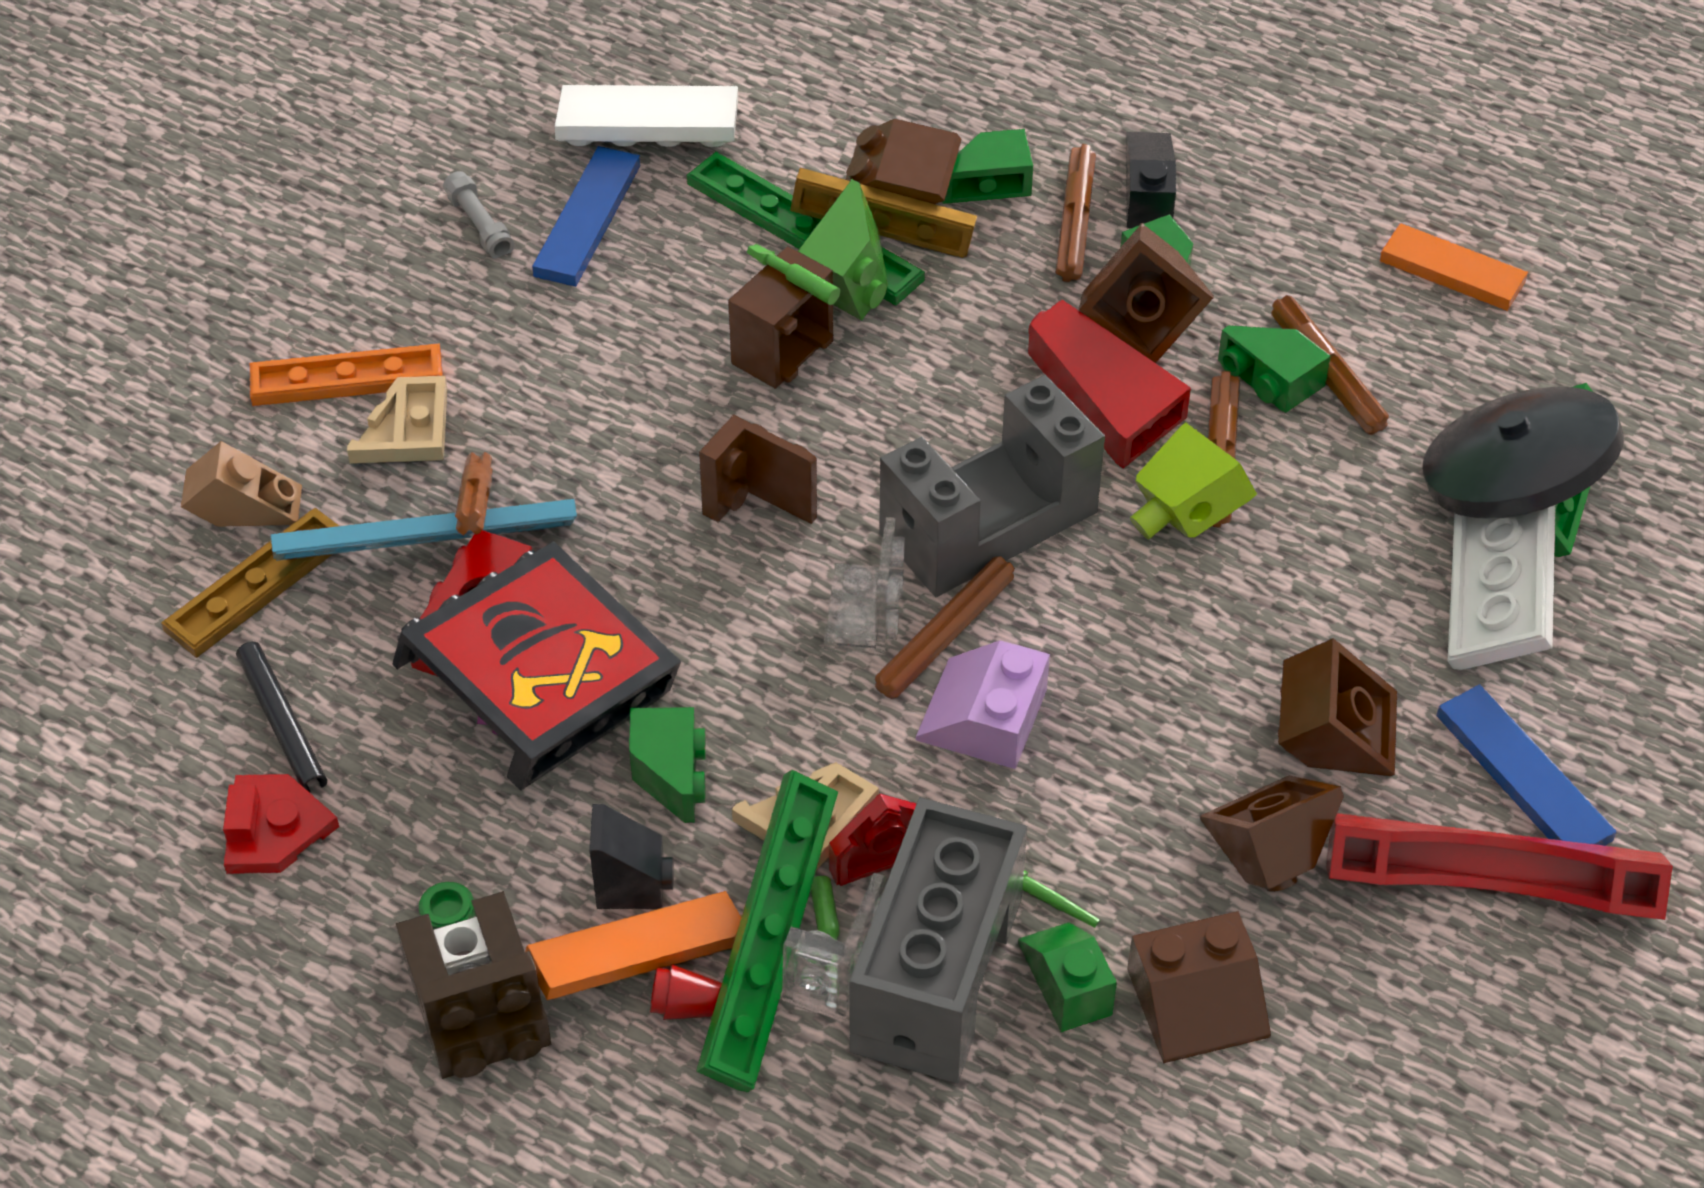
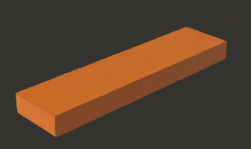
M440 343L251 362L252 406L386 393L397 377L443 376Z
M723 891L529 944L526 946L525 952L530 951L536 967L539 987L546 1000H551L653 971L656 968L667 967L671 964H678L733 948L741 916L727 892Z

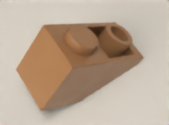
M220 441L186 469L181 508L217 527L292 525L299 517L302 485Z

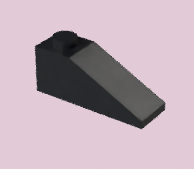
M1126 132L1127 228L1131 229L1139 226L1141 223L1145 224L1169 214L1173 218L1176 200V160L1171 133Z

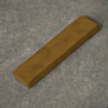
M800 167L796 177L790 211L822 219L850 181ZM860 184L880 236L961 258L967 257L977 220L976 215Z
M313 508L281 533L338 527L339 525L317 508ZM269 541L162 621L163 631L197 658L333 554L276 561V559H273L272 544Z

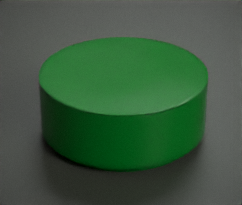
M457 882L437 883L423 893L419 901L420 916L429 914L433 930L474 918L475 912L472 906V900L474 899L472 893L464 885Z

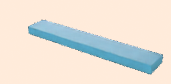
M575 499L487 509L483 530L498 535L570 526L577 517ZM455 513L271 534L273 559L279 561L472 538L474 533L469 530L464 536L456 530L458 519L455 517Z

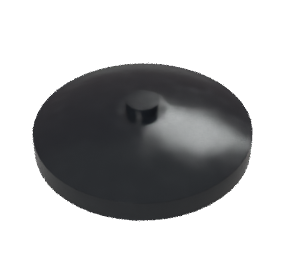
M1545 387L1525 390L1482 404L1449 424L1428 447L1423 459V475L1431 497L1438 505L1449 512L1466 517L1488 519L1519 516L1554 506L1593 485L1608 472L1618 459L1623 448L1624 433L1614 405L1605 397L1595 392L1574 387Z

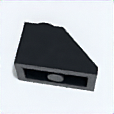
M592 804L589 852L596 908L661 909L663 905V890H673L674 858L664 857L662 835L604 804Z

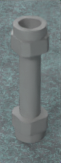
M461 171L450 174L445 179L443 188L454 207L461 205L480 232V244L485 252L494 259L511 253L514 249V241L510 236V232L502 222L495 223L478 199L477 186L471 177Z

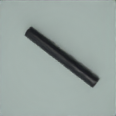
M254 641L244 643L237 649L236 656L299 784L310 793L311 791L307 783L317 778L321 788L325 787L328 780L260 644Z

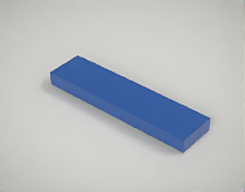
M601 146L597 147L532 265L533 277L575 287L578 285L641 166L640 155Z
M1480 684L1439 705L1436 716L1548 839L1606 846L1614 841L1617 831Z

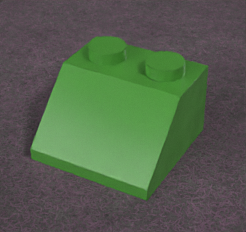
M852 179L798 252L833 270V285L840 289L839 298L833 305L862 321L870 309L876 308L882 302L886 294L888 279L877 225L860 183Z

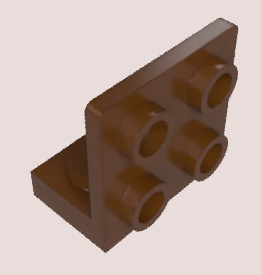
M733 414L699 451L702 515L719 523L730 509L737 511L743 505L749 492L810 524L816 520L817 458L803 446L792 444L768 432L761 425L750 423Z

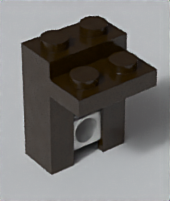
M504 891L472 900L475 918L433 930L429 914L396 923L402 953L442 1079L454 1075L459 1078L472 1077L482 1072L489 1064L508 1058L516 1061L526 1060L537 1055L543 1047L552 1045L548 1018L541 1001L536 967L530 951L525 952ZM462 951H472L469 954L463 956L455 955Z

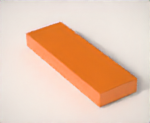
M1402 223L1398 225L1382 249L1380 262L1506 311L1509 310L1524 286L1528 274L1527 271Z

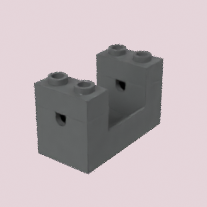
M1043 375L1005 394L1002 442L950 467L923 437H920L880 457L879 534L936 598L971 580L992 558L1001 556L1007 561L1098 512L1105 436L1046 375Z
M919 797L849 981L850 1053L959 1083L975 1037L978 991L995 942L1007 944L1022 900L1027 839L1026 825Z

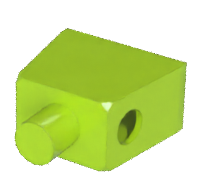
M1185 422L1136 475L1135 482L1147 503L1130 517V520L1135 528L1148 540L1168 523L1187 538H1194L1252 500L1257 495V492L1240 462Z

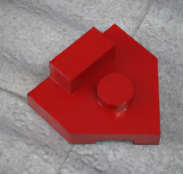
M289 774L235 775L234 785H229L223 825L226 838L224 857L226 874L281 873L298 860V854L319 838L325 839L340 827L337 816Z
M879 793L829 842V871L836 885L843 886L893 867L917 803Z

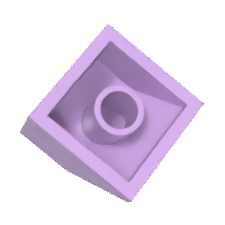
M999 640L949 658L916 735V741L1016 769L1047 691L1050 654Z

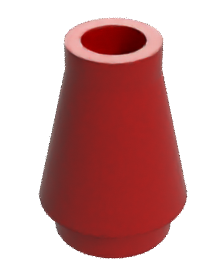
M671 964L670 969L656 968L650 1013L663 1014V1020L712 1017L722 982Z

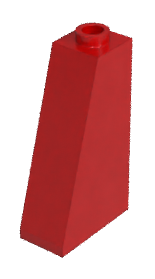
M1060 300L1047 311L1039 312L1031 321L1028 329L1029 356L1041 371L1104 434V449L1121 468L1124 469L1187 418L1191 392L1190 386L1064 300Z

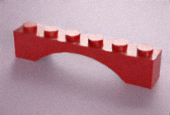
M1337 813L1330 829L1326 860L1329 879L1378 885H1440L1486 889L1551 899L1606 913L1660 920L1666 919L1673 865L1660 852Z

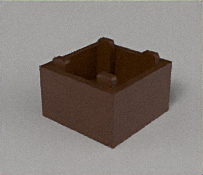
M787 246L777 255V257L789 264H798L833 284V270ZM766 265L728 300L731 364L774 389L784 381L790 383L798 376V368L819 348L826 349L834 341L833 305L823 302L804 289L789 282L785 274L769 265Z

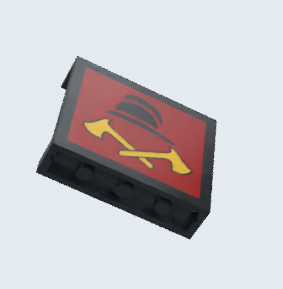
M553 541L536 552L530 550L524 553L513 566L501 573L492 572L479 582L477 587L464 595L459 596L456 594L449 597L438 610L425 618H414L409 621L397 636L398 644L392 663L398 670L409 662H417L420 658L515 751L506 777L522 791L630 719V708H647L671 690L681 660Z

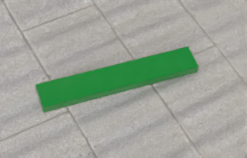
M716 151L686 175L689 186L797 249L801 248L822 220L790 211L793 195ZM881 246L888 279V286L883 299L897 306L925 281V271Z
M793 769L784 774L696 1069V1072L743 1092H749L755 1088L838 795V791Z

